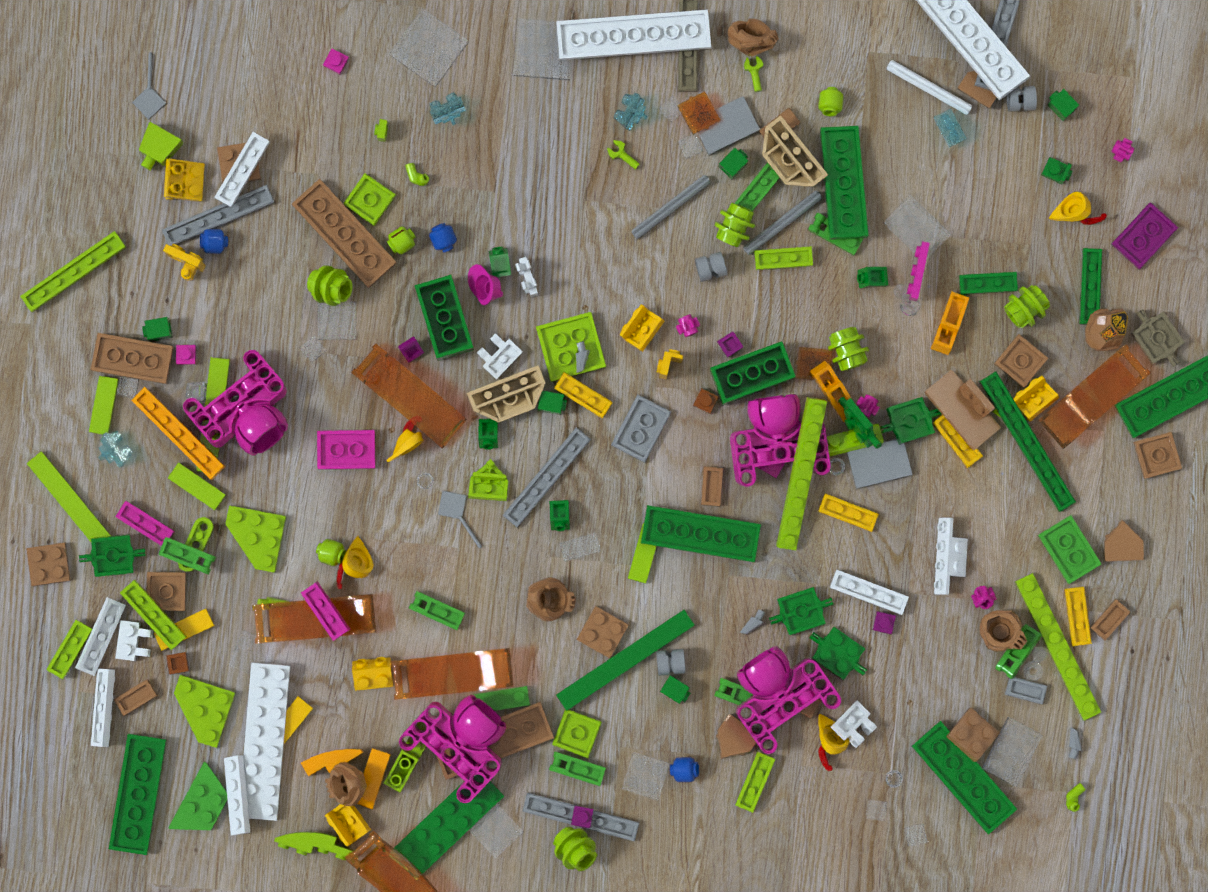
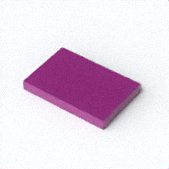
M1150 202L1111 245L1140 270L1178 227Z

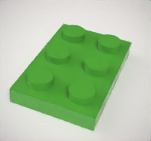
M1071 515L1037 535L1067 584L1074 582L1101 565L1100 560Z

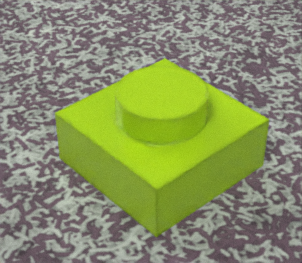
M380 119L379 124L375 125L374 135H377L378 141L386 142L389 125L387 120Z

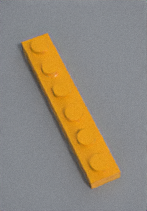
M144 387L131 400L210 480H213L226 467L147 387Z

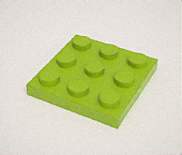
M591 312L536 326L551 382L558 381L563 372L573 377L606 368ZM584 342L586 350H590L584 370L577 373L576 353L579 352L577 343Z

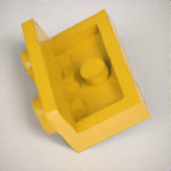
M641 304L633 312L629 322L623 326L620 336L627 343L643 352L665 321Z
M669 349V352H664L663 360L659 359L656 371L660 373L659 378L667 379L671 361L682 363L683 355H680V351Z
M1040 376L1033 379L1027 388L1017 392L1013 399L1022 414L1031 422L1058 400L1059 395L1046 383L1045 378Z
M377 657L376 659L368 660L358 659L352 662L355 691L393 687L390 657Z
M340 804L325 815L328 824L334 828L340 841L347 847L371 830L355 806Z

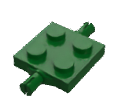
M841 397L838 403L844 408L846 417L844 421L848 429H853L857 440L861 444L864 443L867 448L872 445L875 449L880 448L882 443L876 437L872 423L851 398L846 400L845 397Z
M923 397L888 407L886 411L890 423L880 426V430H882V434L893 431L899 445L934 434L932 418L941 416V412H938L937 408L929 411L925 406Z
M130 534L91 538L92 549L90 554L79 555V563L91 562L94 567L95 577L133 573L134 557L146 556L145 548L133 550Z
M814 587L778 598L780 614L769 617L770 621L777 619L770 623L773 625L782 622L786 626L788 635L826 624L823 617V608L834 605L833 602H830L832 598L820 601Z
M833 627L824 638L815 632L809 637V639L818 644L817 651L811 659L841 680H844L853 669L862 676L867 671L865 667L858 663L865 648L837 628Z

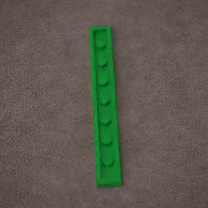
M997 371L980 380L981 386L1058 512L1076 502Z
M682 610L556 694L557 698L565 710H569L695 626L686 611Z

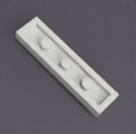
M252 132L215 195V199L231 208L233 207L270 144L269 140Z
M839 570L835 571L829 587L900 615L903 614L909 598Z
M108 597L106 598L75 667L76 669L95 676L125 609V604Z
M97 669L91 746L109 747L115 670Z
M243 755L224 758L231 835L250 833Z

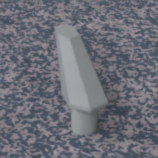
M584 342L577 343L579 351L576 353L577 373L584 370L590 350H586Z
M758 609L755 618L751 617L740 633L748 635L763 625L762 619L765 612Z
M1071 728L1069 743L1071 751L1069 757L1076 760L1078 752L1083 750L1078 731Z

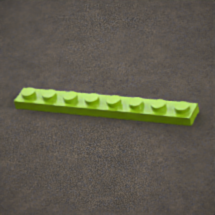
M810 397L806 399L776 543L777 548L795 551L797 549L827 405L826 400Z
M1031 573L1015 581L1082 720L1085 721L1101 713L1034 574Z

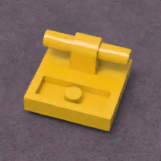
M166 159L165 199L173 200L174 198L201 202L205 164Z
M166 244L163 252L168 257L185 264L181 269V276L186 281L193 280L196 271L203 272L206 267L199 255L193 252L187 254L182 247L176 244H172V246Z

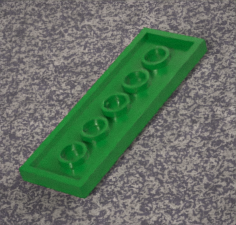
M859 126L821 127L820 138L823 169L828 174L824 178L829 239L868 238Z
M1208 355L1114 405L1132 439L1208 399Z
M647 505L641 544L755 562L761 524Z
M939 721L911 747L989 835L1012 815L1017 808L981 766L971 760L946 737L950 731Z
M134 734L127 735L109 850L148 855L167 739Z
M479 774L474 776L477 782L481 783L484 781L483 776ZM491 781L469 803H462L457 799L456 794L460 787L459 785L393 848L419 877L504 797ZM461 790L464 796L468 797L471 795L470 790Z

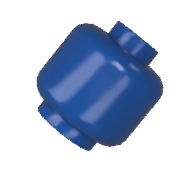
M442 223L431 228L432 231L429 234V238L434 249L442 250L443 253L452 250L453 244L457 242L452 226Z
M205 229L203 234H200V249H203L207 254H221L224 247H228V236H224V232L220 229Z
M677 757L673 764L670 765V775L674 776L675 781L679 783L693 782L699 776V764L692 757Z

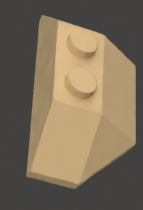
M781 115L766 126L762 156L785 185L814 187L828 176Z
M539 365L470 391L467 395L474 412L500 423L535 409L545 386V380Z

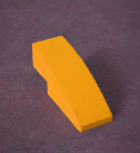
M951 291L930 349L949 355L962 322L969 297Z
M824 361L809 372L841 420L845 422L844 408L838 403V400L841 397H845L846 400L851 397L830 364Z
M372 748L364 770L367 787L363 797L357 803L358 805L373 809L391 754Z
M362 749L334 750L313 756L301 762V765L308 776L313 775L324 767L330 773L335 765L341 762H349L364 752Z

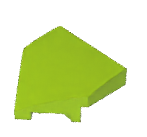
M490 459L477 472L472 473L468 498L507 501V477Z

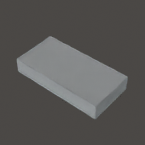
M1016 677L1013 679L1009 678L1004 695L1043 705L1047 686Z

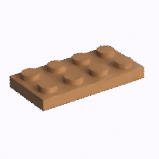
M98 333L90 370L167 384L174 347Z

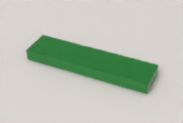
M1082 249L1079 324L1087 325L1090 314L1100 309L1103 249Z

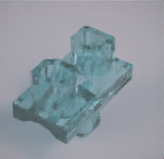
M453 92L446 96L448 102L441 105L439 100L430 103L431 111L429 112L435 125L440 122L444 124L451 121L452 125L456 124L454 119L460 117V113L466 111L461 97L458 98Z
M635 92L633 95L625 94L622 104L627 106L625 112L617 110L614 119L626 130L630 131L634 123L638 124L640 119L646 120L648 117L644 114L646 107L643 106L645 100Z
M951 108L934 116V120L949 148L967 139Z
M118 431L110 434L106 432L102 435L100 441L103 445L98 448L102 453L98 457L99 460L106 459L109 464L115 461L119 468L124 466L126 460L132 456V450L127 445L122 449L117 447L116 444L122 441Z

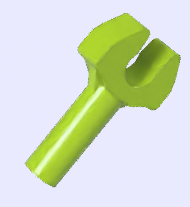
M756 56L757 65L752 67L747 57L744 63V70L751 73L754 92H760L762 88L759 70L763 68V62Z
M614 140L613 143L619 148V151L613 152L612 149L607 148L609 157L613 160L621 158L636 170L640 164L625 152V143Z

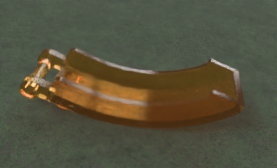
M375 343L372 347L373 350L351 373L443 449L467 419ZM380 354V359L365 376L362 375L377 355Z
M1126 344L1038 419L1040 424L1062 449L1067 447L1151 373L1133 356ZM1121 355L1140 374L1137 378L1118 359Z
M373 594L329 598L350 628L349 631L341 636L376 633ZM306 600L252 605V611L255 613L257 637L255 638V644L330 637ZM262 610H267L269 637H264Z
M510 648L390 661L391 667H393L396 692L394 700L514 687ZM400 666H406L408 693H403Z
M375 831L369 834V838L353 853L350 852L345 856L347 862L357 869L358 874L380 892H438L407 858L380 838ZM373 844L377 845L361 861L357 859Z

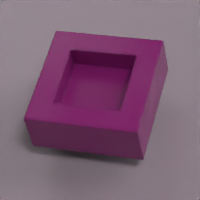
M733 331L717 341L727 358L743 348V345Z
M414 336L398 346L408 363L424 353Z
M876 611L872 630L892 635L896 616Z
M574 806L571 825L590 828L594 809Z

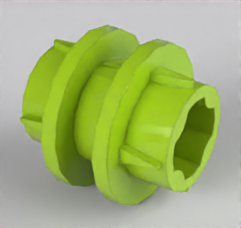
M732 202L727 211L723 209L720 211V214L725 216L723 223L716 221L714 226L719 228L716 235L717 239L739 247L743 239L748 241L750 239V236L745 234L747 227L754 228L756 224L751 222L754 214L753 211Z
M329 265L313 270L307 281V289L313 296V299L319 303H326L329 306H336L341 304V302L347 301L353 289L352 281L346 272L342 269H334Z
M1031 285L1028 288L1022 286L1019 289L1021 296L1019 298L1013 294L1009 296V303L1004 306V310L1009 319L1018 328H1023L1026 325L1032 327L1035 325L1033 317L1037 315L1043 319L1046 316L1045 311L1050 307V302L1036 285Z
M856 327L837 331L829 337L831 345L827 348L829 351L836 350L838 357L832 359L833 364L838 363L841 371L854 369L866 364L868 361L865 353L869 352V348H861L859 341L865 337L864 334H858Z
M565 827L554 838L555 856L562 861L567 869L585 871L595 862L598 856L595 852L596 843L588 837V834L583 829Z

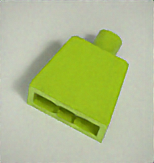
M149 122L139 147V151L146 156L141 166L151 171L156 162L165 166L166 159H171L183 145V141Z

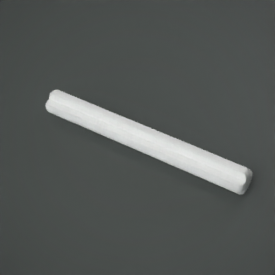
M893 60L889 62L887 66L888 71L966 115L970 112L971 104Z

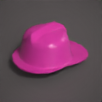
M478 264L473 265L469 269V287L482 305H487L490 301L503 296L500 280L496 276L488 274L485 268Z

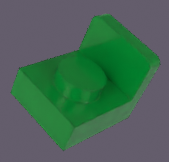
M1049 157L1041 176L1062 185L1065 180L1069 181L1073 171L1070 170L1072 164H1064Z
M492 248L489 251L492 275L496 277L511 275L507 248Z
M865 267L859 269L857 274L859 288L888 286L887 267Z
M479 419V448L486 450L498 448V422L492 419Z
M569 500L549 501L551 530H569Z

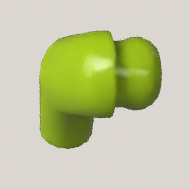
M414 163L405 165L411 183L419 186L427 185L429 182L427 174L418 173Z
M1081 783L1077 784L1066 795V806L1072 812L1079 810L1078 796L1086 790Z

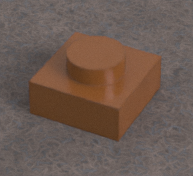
M701 388L693 406L710 414L719 396Z
M186 652L166 655L169 675L189 671Z

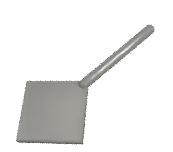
M151 52L148 54L147 88L132 102L148 120L166 104L151 88Z
M442 491L438 515L460 519L478 548H481L482 545L462 517L467 495Z

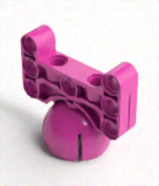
M249 350L243 357V361L250 370L247 374L207 406L203 407L197 399L189 398L184 402L183 409L212 446L216 448L222 447L236 436L239 446L246 453L255 456L257 453H263L274 446L288 429L287 419L283 413L273 407L275 403L285 397L287 389L283 381L256 350ZM258 358L256 363L249 364L251 359ZM269 372L267 377H261L262 373ZM275 386H281L279 391H272ZM239 396L237 401L231 402L232 397ZM192 406H197L194 412H189ZM203 420H209L207 425L201 426ZM215 434H221L219 439L212 440Z
M788 394L785 397L779 395L748 401L747 413L754 428L734 431L730 436L735 480L739 485L749 487L755 483V467L794 461L797 442L792 443L790 441L798 440L802 421H798L801 414V404L797 394ZM823 423L819 439L821 449L816 453L812 472L818 475L827 474L831 466L826 428ZM740 434L744 436V442L741 445L736 441L737 436ZM766 445V447L754 448L753 446ZM779 448L784 450V455L781 458H778L776 454ZM744 453L747 456V460L741 464L739 457ZM819 461H822L824 465L821 471H818L816 468ZM747 472L749 474V480L746 483H744L742 481V475Z
M773 646L769 650L760 653L746 663L743 669L737 672V678L741 686L753 694V696L737 707L736 714L759 748L766 754H771L777 749V741L771 734V731L820 698L822 703L829 709H836L841 703L840 695L813 659L806 658L790 669L786 654L777 646ZM807 663L814 664V670L810 673L805 672L804 667ZM818 679L825 680V685L821 689L816 688V681ZM829 695L836 696V701L833 704H827V697ZM787 701H792L793 708L789 711L784 710V704ZM745 707L751 710L748 717L741 716V710ZM756 723L762 726L761 731L758 733L752 732V726ZM767 739L773 741L772 747L769 749L763 748V742Z
M469 695L460 701L454 715L441 703H430L399 738V745L402 749L409 751L421 741L464 780L458 788L456 795L460 802L469 803L500 770L501 758L487 746L496 743L503 736L506 725L488 704L476 698L475 695ZM430 709H438L439 716L431 715ZM417 723H425L426 730H420L417 727ZM404 737H412L413 744H407L404 741ZM452 748L455 751V755L448 756L446 749ZM488 761H495L497 767L494 769L490 768L487 765ZM475 775L483 776L484 781L481 783L477 782L474 778ZM468 789L471 795L468 797L464 796L461 790Z

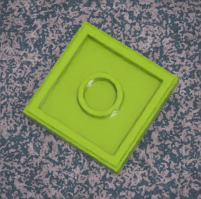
M364 173L343 204L375 226L396 197V194Z
M565 710L552 745L589 758L602 722L571 710Z

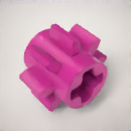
M1124 138L1122 141L1117 140L1111 150L1115 154L1113 159L1122 162L1123 159L1128 161L1135 149L1131 146L1132 141Z
M691 314L678 319L679 325H676L679 335L684 333L686 338L698 333L697 327H700V323L697 317L692 318Z
M867 394L864 398L860 396L856 403L867 418L871 414L875 416L880 408L877 406L879 401Z
M979 586L974 590V594L971 595L976 608L980 606L982 609H989L993 606L994 600H997L992 587Z

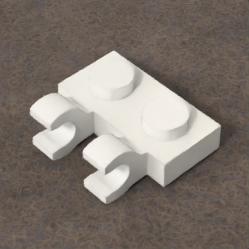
M526 257L520 258V264L517 263L515 266L520 276L524 275L525 281L521 282L523 290H525L526 294L530 293L531 298L538 296L537 283L535 278L532 277L530 262Z
M494 334L490 340L499 348L498 351L491 356L484 348H481L477 354L486 362L483 368L497 380L523 351L510 339L504 342L497 334Z
M121 620L115 659L136 661V656L150 657L151 649L138 648L139 636L153 638V630L140 629L141 623Z
M857 700L831 728L844 741L849 738L850 743L857 748L865 739L856 729L861 726L863 732L869 735L877 726L867 718L870 713Z

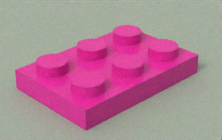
M375 430L317 431V469H375Z

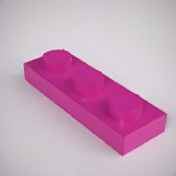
M922 241L920 246H916L914 257H917L916 265L913 264L911 269V276H914L913 282L909 283L907 288V294L910 295L909 300L917 301L930 244L928 242Z
M128 501L124 502L115 516L161 546L165 537L171 539L175 532Z
M318 581L301 592V595L333 641L350 630Z

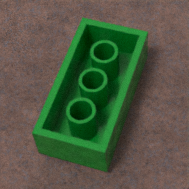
M452 275L414 285L437 361L473 351L474 347Z
M782 341L710 367V373L723 406L789 382L796 377Z

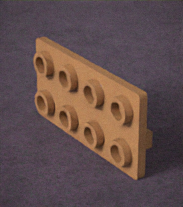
M950 370L924 392L972 450L977 449L1001 428L989 414L995 407L971 378L963 383L955 372Z

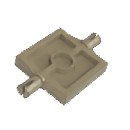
M1143 309L1136 314L1143 323L1131 335L1153 365L1160 359L1165 358L1169 360L1172 367L1179 364L1180 362L1173 353L1185 342L1164 311L1151 318L1146 315Z

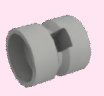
M1024 86L1023 89L1017 87L1007 95L1008 112L1020 111L1021 108L1024 111L1036 110L1037 95L1035 86ZM1018 95H1021V103H1019Z
M721 252L710 254L709 258L706 256L695 258L701 282L712 280L713 276L719 278L727 275Z
M675 649L671 653L667 650L656 651L658 676L669 675L670 672L674 674L686 673L683 649Z

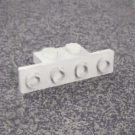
M939 518L934 594L948 595L950 576H966L968 539L952 537L953 518Z

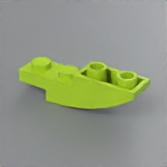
M417 723V727L420 730H426L425 723ZM409 736L406 743L413 744L414 741L412 737ZM420 741L412 750L402 749L384 784L401 793L427 746Z
M320 832L289 833L278 836L274 840V842L278 843V847L288 850L289 847L297 849L296 853L305 856L308 853H313L314 847H317L318 852L328 854V852L335 853V857L342 860L352 858L354 850L336 844L338 836Z

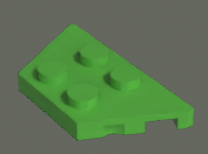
M204 762L169 825V829H213L228 799L227 790L222 786L207 762Z

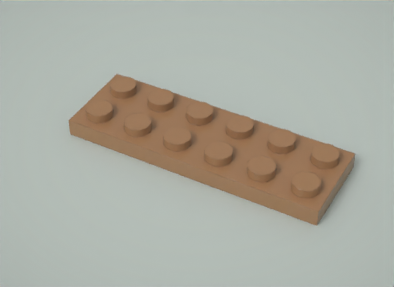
M321 179L316 181L292 203V206L368 289L397 264Z
M541 702L500 717L501 721L506 725L505 733L496 743L487 747L500 758H504L553 739L554 736ZM452 748L446 749V754L454 756L455 751ZM437 756L445 780L458 776Z

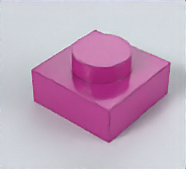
M331 48L323 66L341 75L349 57Z
M176 345V364L196 365V345Z

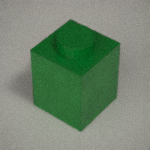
M1065 89L1060 93L1056 90L1049 97L1051 101L1048 107L1062 121L1079 106Z
M734 148L719 163L718 167L732 180L748 164V156L743 150Z
M168 317L144 321L145 326H142L143 335L150 342L173 338Z
M542 391L538 411L561 415V411L566 410L567 404L564 394Z
M671 675L660 690L662 694L678 704L681 701L685 703L691 694L688 692L690 687Z

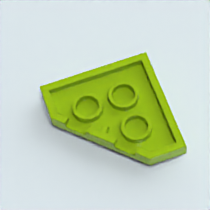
M229 505L225 524L254 568L267 572H276L286 516Z
M180 675L174 695L197 741L218 748L236 693Z

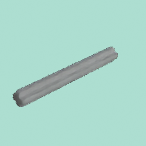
M706 175L700 177L632 230L633 236L639 239L708 186L710 184L709 178Z
M814 191L747 243L743 247L744 251L748 255L752 254L822 199L820 193Z

